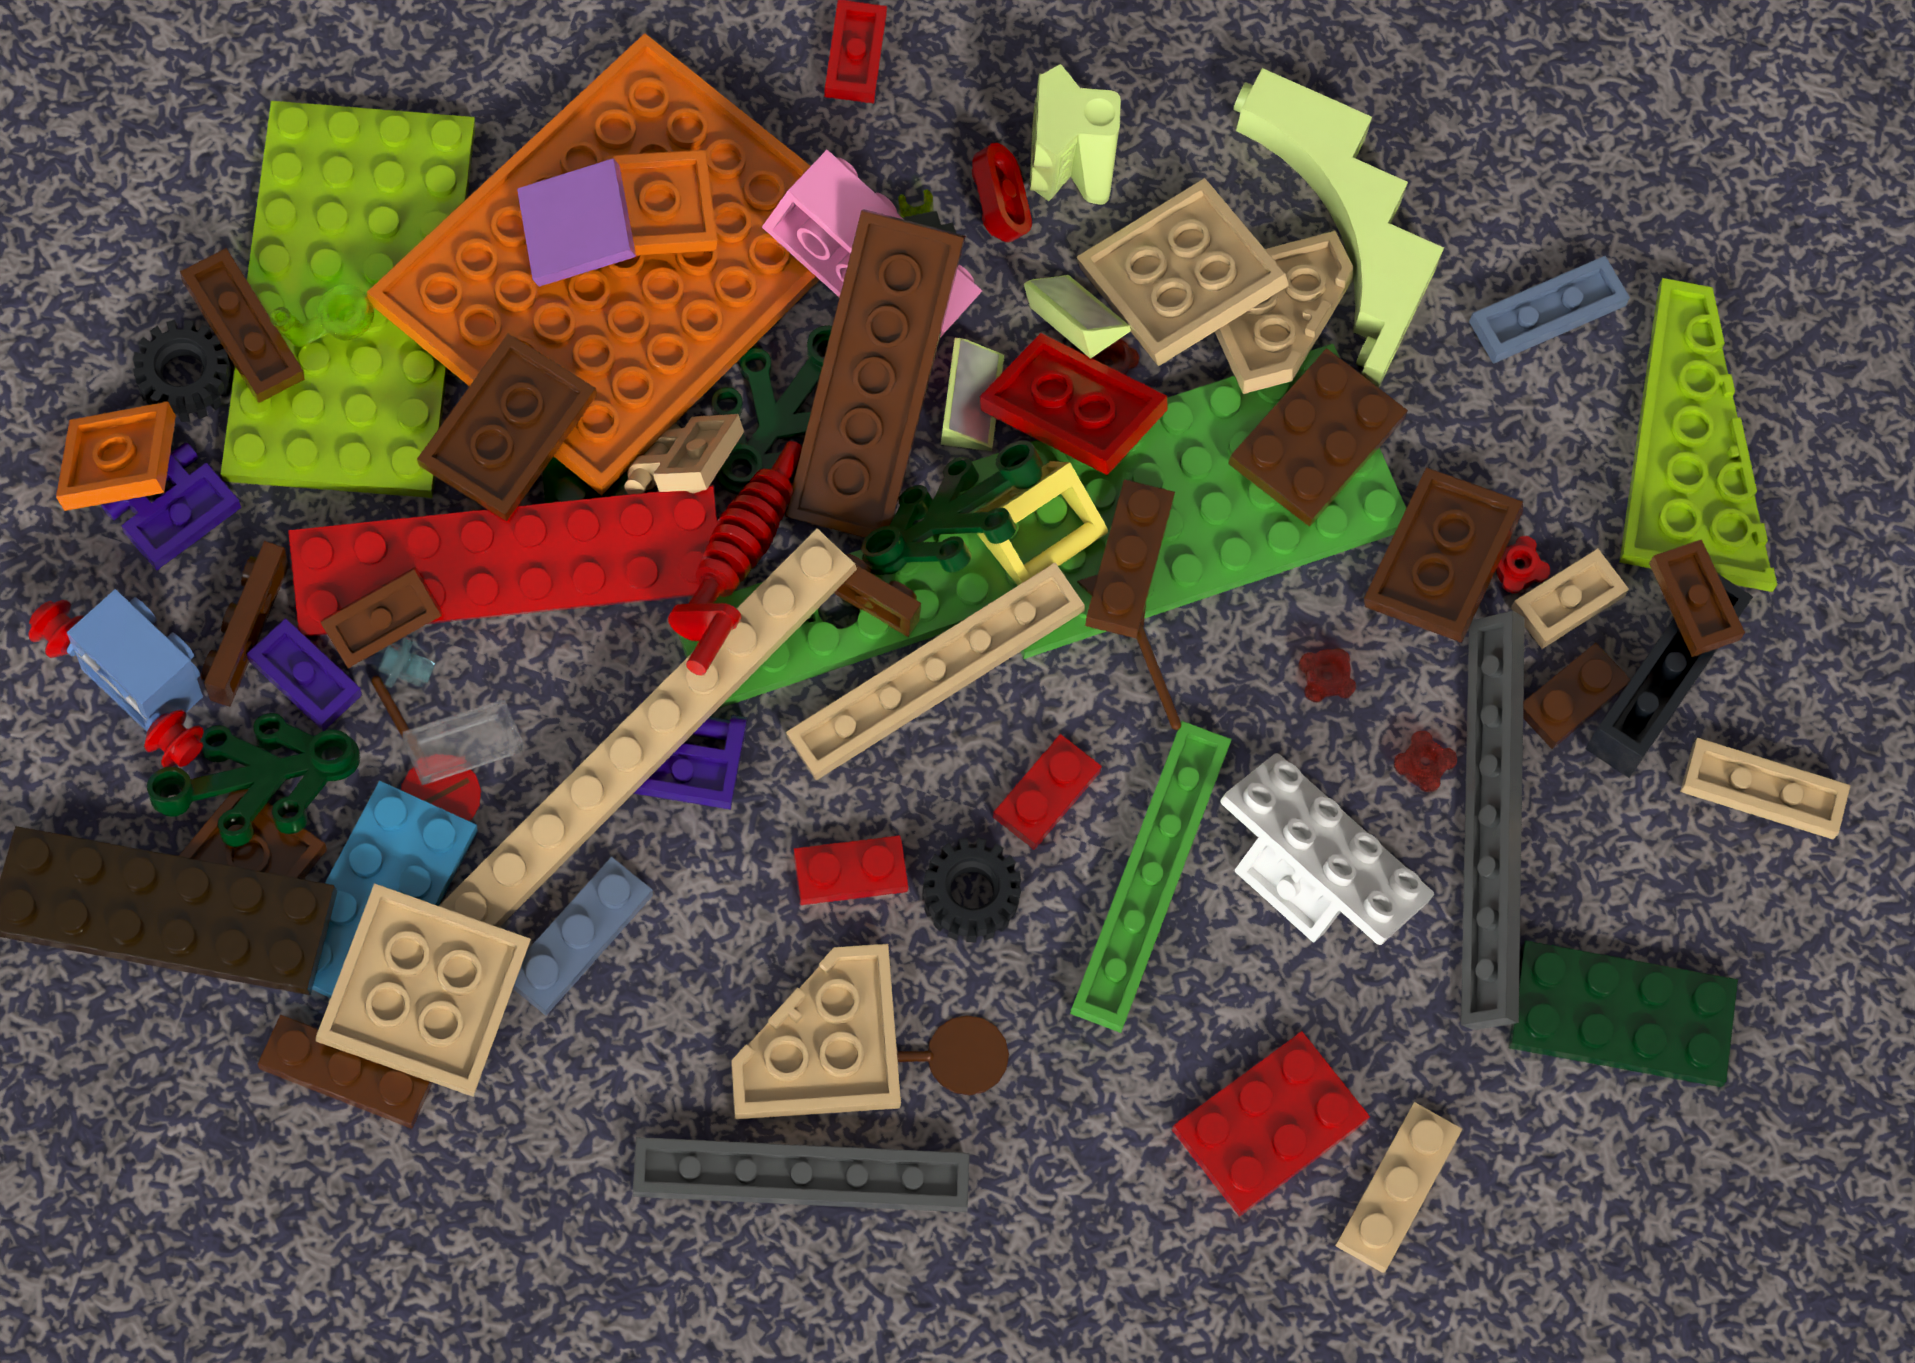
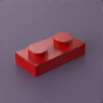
M846 0L837 1L824 97L874 104L887 6Z
M1060 734L995 809L993 818L1035 850L1099 775L1102 766Z
M901 835L794 848L793 855L801 905L908 892Z

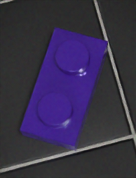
M286 618L247 653L248 661L322 731H325L362 696L361 688Z

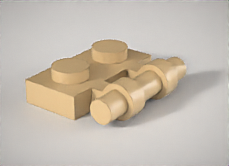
M739 415L695 416L690 418L684 428L677 424L672 425L646 451L645 455L638 456L629 467L628 480L625 483L626 492L629 495L645 493L646 490L654 488L656 484L659 492L688 491L693 494L707 490L744 433Z

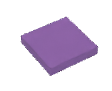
M614 158L517 188L532 279L539 287L636 257L620 166Z

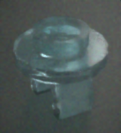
M405 636L400 645L392 643L387 647L378 671L386 674L383 685L392 688L398 677L422 688L424 683H428L436 663L409 653L413 639Z

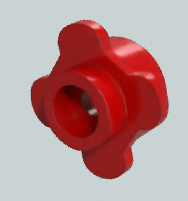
M1520 536L1515 544L1506 547L1497 566V576L1503 588L1510 593H1519L1522 589L1531 586L1534 581L1544 582L1550 575L1549 564L1541 561L1536 552L1537 543L1529 536ZM1522 561L1524 567L1517 568L1515 562Z

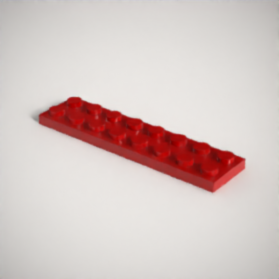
M709 486L707 490L693 494L688 491L649 492L518 506L508 521L487 509L288 530L298 630L305 637L328 635L320 623L323 618L414 567L417 568L443 612L442 616L428 624L694 596L700 586L695 577V572L702 560L706 546L709 544L711 534L717 526L714 488Z

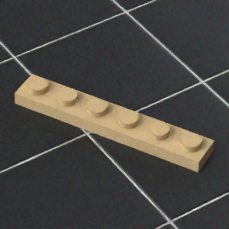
M1053 563L786 732L787 737L814 779L818 780L1085 611L1084 603L1058 565Z

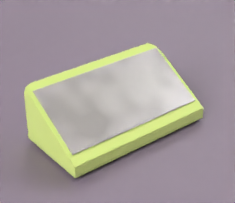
M1069 275L1032 279L1024 283L1030 308L1090 359L1131 331L1129 324Z
M954 339L941 445L992 451L996 418L981 411L979 396L1002 374L1004 354L966 339Z

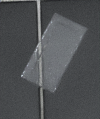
M504 699L403 732L404 745L421 785L523 752L524 745Z

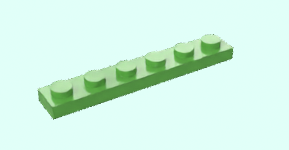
M1181 721V728L1177 731L1070 1014L1119 1033L1122 1032L1232 739Z

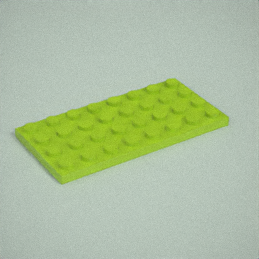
M271 101L247 282L303 369L305 380L258 403L235 367L221 466L223 482L433 498L435 476L421 468L417 458L441 426L448 368L367 302V291L467 199L476 127L475 117Z

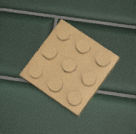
M1205 178L1077 256L1080 269L1114 312L1130 325V332L1158 366L1289 286L1285 272Z
M374 883L317 1032L316 1042L474 1097L531 939Z

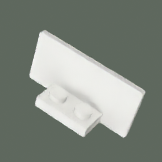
M1278 753L1272 755L1227 791L1220 800L1226 809L1258 836V839L1234 871L1313 943L1327 931L1340 912H1342L1376 944L1382 945L1434 896V892L1421 881L1415 872L1405 867L1381 845L1377 838L1367 833L1334 800L1328 798L1295 765L1288 762Z

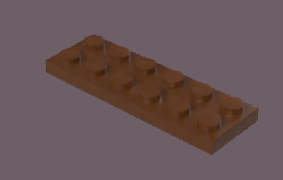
M865 209L861 210L793 483V494L788 503L785 517L864 538L880 527L890 526L896 513L966 236Z

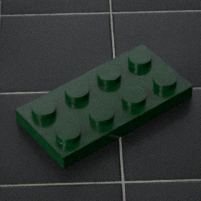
M1525 940L1521 948L1519 963V1023L1511 1024L1508 1048L1723 1087L1727 1082L1738 979Z

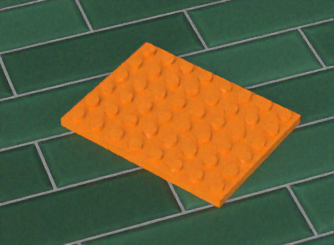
M644 33L367 291V302L468 386L472 384L509 333L595 387L597 392L596 398L554 457L602 496L629 469L638 456H642L662 434L674 425L819 281L810 270L762 228L786 192L811 166ZM706 150L718 240L715 251L636 255L634 258L540 287L534 282L517 188L600 163L603 160V156Z

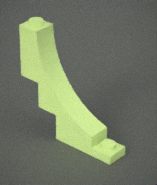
M1262 68L1254 85L1245 82L1233 108V110L1240 112L1236 131L1259 142L1281 157L1310 185L1331 214L1342 236L1348 257L1354 267L1355 316L1353 332L1367 338L1356 364L1364 367L1361 375L1379 388L1436 271L1444 247L1391 224L1401 204L1408 182L1356 159L1366 139L1372 116Z

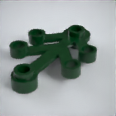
M820 326L811 332L807 340L808 360L776 404L769 377L771 373V358L769 354L763 349L752 348L741 357L740 371L744 379L749 381L759 427L748 442H746L744 433L742 434L716 474L719 484L728 492L739 495L740 491L746 484L750 483L751 478L758 470L772 468L781 452L768 454L767 452L776 440L806 434L811 411L798 414L796 412L819 382L824 358L818 354V351L828 346L832 326ZM751 360H760L765 364V367L761 371L754 372L748 369L746 365ZM730 387L717 390L712 396L713 415L738 414L740 418L743 410L741 394L736 389ZM723 399H731L737 405L733 410L724 411L717 404ZM737 465H746L751 469V473L746 477H737L732 473V469Z
M1016 441L1003 448L996 458V466L999 471L975 487L973 486L979 479V473L968 457H958L945 466L943 470L944 478L934 499L923 485H914L906 489L899 497L900 506L890 526H883L872 531L862 543V561L871 568V574H894L900 571L907 563L939 562L943 570L950 573L957 572L968 565L971 560V552L961 537H949L942 542H924L933 535L984 533L988 541L993 544L1003 543L1010 539L1016 532L1017 526L1007 509L995 508L989 512H969L1012 485L1017 489H1027L1040 480L1043 462L1034 445L1029 441ZM968 490L967 492L958 497L960 492ZM924 518V519L921 520L920 522H918V523H916L915 525H913L914 520H919V519Z
M267 713L258 717L253 725L256 742L261 748L233 736L231 731L225 726L215 725L203 731L200 741L203 743L202 751L207 760L223 762L230 759L245 767L190 779L188 773L181 768L165 767L151 775L147 782V791L151 804L157 812L165 816L176 817L185 813L192 801L249 788L236 806L224 812L218 820L222 841L229 846L238 847L245 845L252 839L254 833L252 821L285 780L303 776L289 797L279 799L272 807L274 823L280 832L294 834L301 831L307 824L306 808L327 782L345 779L356 771L360 763L359 747L352 738L340 730H326L313 736L285 723L282 716L275 713ZM268 729H278L273 734H263ZM216 741H224V742H225V743L222 744L221 746H217V747L210 746L212 743H214V742H216ZM285 746L298 754L280 758L263 749L275 750ZM289 812L297 813L292 818L282 817L284 814ZM233 825H243L237 831L228 830Z

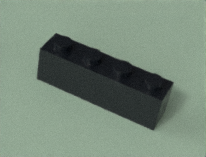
M1718 574L1738 618H1740L1753 596ZM1673 618L1605 716L1585 749L1630 779L1719 648L1692 657Z

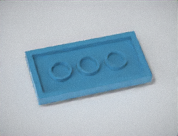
M382 781L378 782L325 884L335 886L337 896L312 990L331 998L374 883L428 903L440 905L478 832L476 824Z

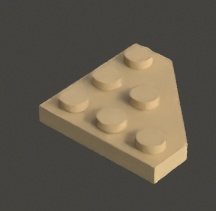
M1336 231L1265 249L1285 272L1289 286L1215 331L1243 394L1287 383L1294 379L1353 280L1354 267Z
M888 944L834 947L819 963V967L800 988L797 987L768 1019V1023L748 1045L746 1044L732 1059L735 1119L900 1108L901 1097Z

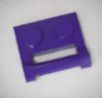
M731 715L730 720L709 717L692 735L726 741L725 750L683 743L633 794L731 810L748 717Z

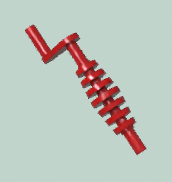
M787 442L772 468L758 470L751 478L750 483L745 485L739 495L723 511L695 572V577L700 586L689 604L675 605L668 616V622L677 634L691 641H699L686 662L687 668L696 675H705L731 630L735 629L742 619L741 613L734 606L714 602L718 596L727 597L732 595L740 582L747 577L751 569L757 565L773 543V538L778 531L780 521L793 494V486L789 479L798 466L802 446L797 442Z

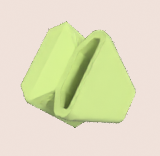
M1061 64L1043 74L1039 73L1032 124L1029 183L1031 191L1037 192L1050 201L1071 177L1087 202L1098 205L1107 203L1111 192L1120 128L1121 99L1117 92L1080 88Z

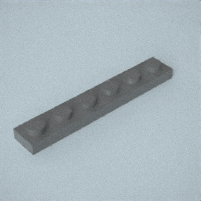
M636 1137L633 1197L967 1212L970 1153Z

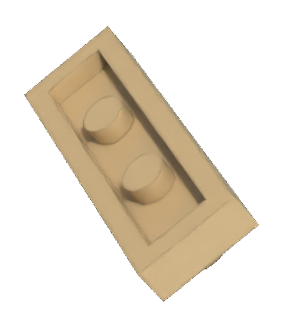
M1697 738L1692 745L1680 792L1834 840L1840 830L1851 785Z
M1414 1102L1335 1246L1378 1271L1385 1273L1457 1141L1462 1128Z

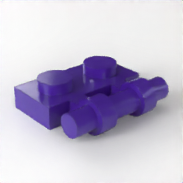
M184 442L170 453L166 482L168 481L174 487L152 503L145 496L101 504L105 513L113 521L129 509L136 514L121 525L124 534L156 571L241 509L239 499L207 463L190 475L186 472L185 468L198 459L196 452L187 442Z

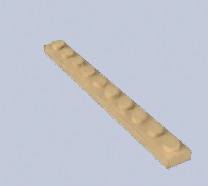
M817 528L737 608L741 613L742 619L738 626L731 630L705 675H696L687 668L686 662L691 656L690 654L439 906L500 927L857 570L855 563Z

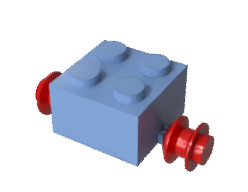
M116 589L87 615L76 616L72 619L68 616L71 610V603L68 600H60L55 603L47 601L42 604L29 620L31 625L28 634L29 639L32 642L46 639L48 644L45 648V654L49 658L66 654L70 656L76 655L81 669L147 731L144 749L147 752H153L158 749L164 752L161 760V765L164 768L175 765L184 767L193 761L203 747V743L200 741L203 736V728L201 726H194L187 729L183 724L187 717L186 712L203 698L197 680L201 673L191 662L194 653L188 645L173 632L166 637L153 625L157 619L142 601L134 597L129 602Z

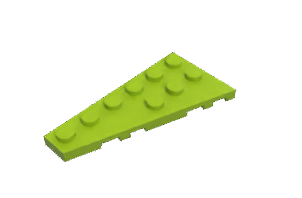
M1662 278L1657 292L1619 562L1651 568L1649 563L1654 555L1702 539L1718 574L1738 586L1773 592L1777 586L1774 567L1770 568L1766 549V543L1768 542L1765 525L1760 522L1755 499L1757 488L1741 417L1738 418L1734 403L1733 395L1735 388L1732 374H1728L1722 348L1725 342L1713 287Z

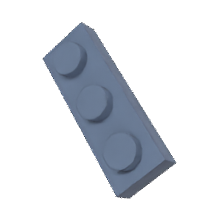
M1603 256L1472 313L1469 323L1494 364L1623 308L1630 297L1606 256Z
M611 857L527 950L513 989L547 1016L651 899L653 890Z

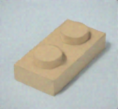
M1596 549L1516 599L1511 609L1525 617L1526 629L1541 649L1624 598L1629 588L1601 551Z

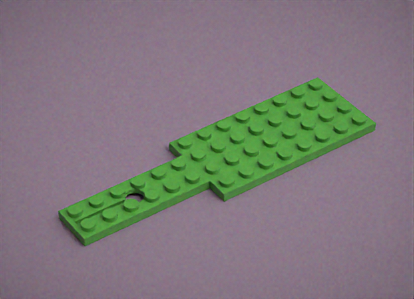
M1334 344L1311 350L1294 379L1287 383L1243 394L1235 376L1168 397V410L1108 475L1039 440L1031 442L1042 459L1043 466L1050 461L1071 463L1103 519L1108 533L1058 566L1084 603L1085 611L1022 650L1023 659L1106 632L1085 626L1092 596L1077 581L1099 573L1124 479L1175 492L1146 602L1145 618L1395 534L1407 508L1380 448L1310 527L1228 464L1231 454L1326 348L1339 357ZM999 453L972 461L979 473V479L973 487L999 471L996 466V458ZM1014 485L1008 487L1007 489L997 494L996 496L986 501L985 503H983L982 505L975 508L969 513H974L975 511H977L978 509H980L981 507H983L984 505H986L987 503H989L990 501H992L993 499H995L996 497H998ZM968 490L960 492L958 497L967 492ZM1059 494L1017 522L1016 532L1009 541L1024 565L1084 523L1063 496ZM977 533L933 535L924 542H942L949 537H961L971 552V560L968 565L957 572L950 573L944 571L939 562L907 563L900 571L894 574L875 575L888 584L891 580L904 584L916 594V600L921 602L920 621L909 638L861 609L857 621L843 629H837L833 624L823 622L817 609L808 618H813L814 622L809 623V621H805L719 708L940 635L1018 585ZM862 550L849 553L862 560ZM763 582L734 591L732 595L727 597L719 596L714 603L730 604L737 609ZM678 634L687 658L694 651L699 641H691Z

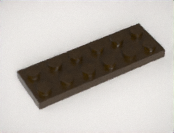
M15 826L0 878V937L311 995L337 890L331 884Z

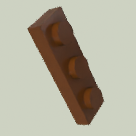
M227 248L180 271L182 282L258 403L305 380L303 369Z
M1124 479L1086 616L1085 626L1137 639L1172 509L1174 491Z
M264 541L258 556H250L246 562L241 578V585L244 586V590L238 604L231 602L224 614L221 632L225 635L218 651L211 650L203 664L201 680L205 681L204 684L210 701L231 707L249 664L247 653L257 645L289 568L285 548Z
M280 1014L258 1062L260 1070L413 1129L433 1082L316 1042V1035L319 1029Z

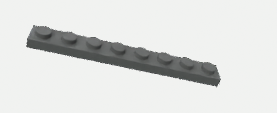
M1515 611L1472 620L1469 627L1461 1025L1471 1030L1519 1023L1525 617Z

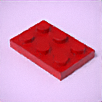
M1042 333L979 396L981 411L1106 475L1115 468L1168 410L1167 395L1092 358L1090 359L1088 356Z
M1301 1031L1174 1124L1172 1131L1240 1217L1365 1124L1370 1116L1303 1031Z

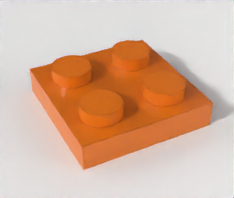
M706 150L603 156L602 162L614 158L620 166L636 255L716 250L718 240Z
M169 402L69 420L56 498L64 511L164 493L176 415Z

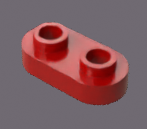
M992 143L974 154L972 159V177L977 185L983 210L982 221L986 230L992 236L1010 243L1031 230L1032 218L1017 160L1004 145Z

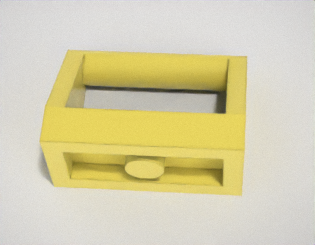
M1050 461L1042 467V476L1035 485L1027 489H1017L1013 486L974 512H989L995 508H1005L1016 524L1061 494L1084 524L1024 565L1009 539L1003 543L993 544L988 541L984 533H977L1017 585L1022 584L1053 563L1060 566L1108 533L1103 519L1070 462Z

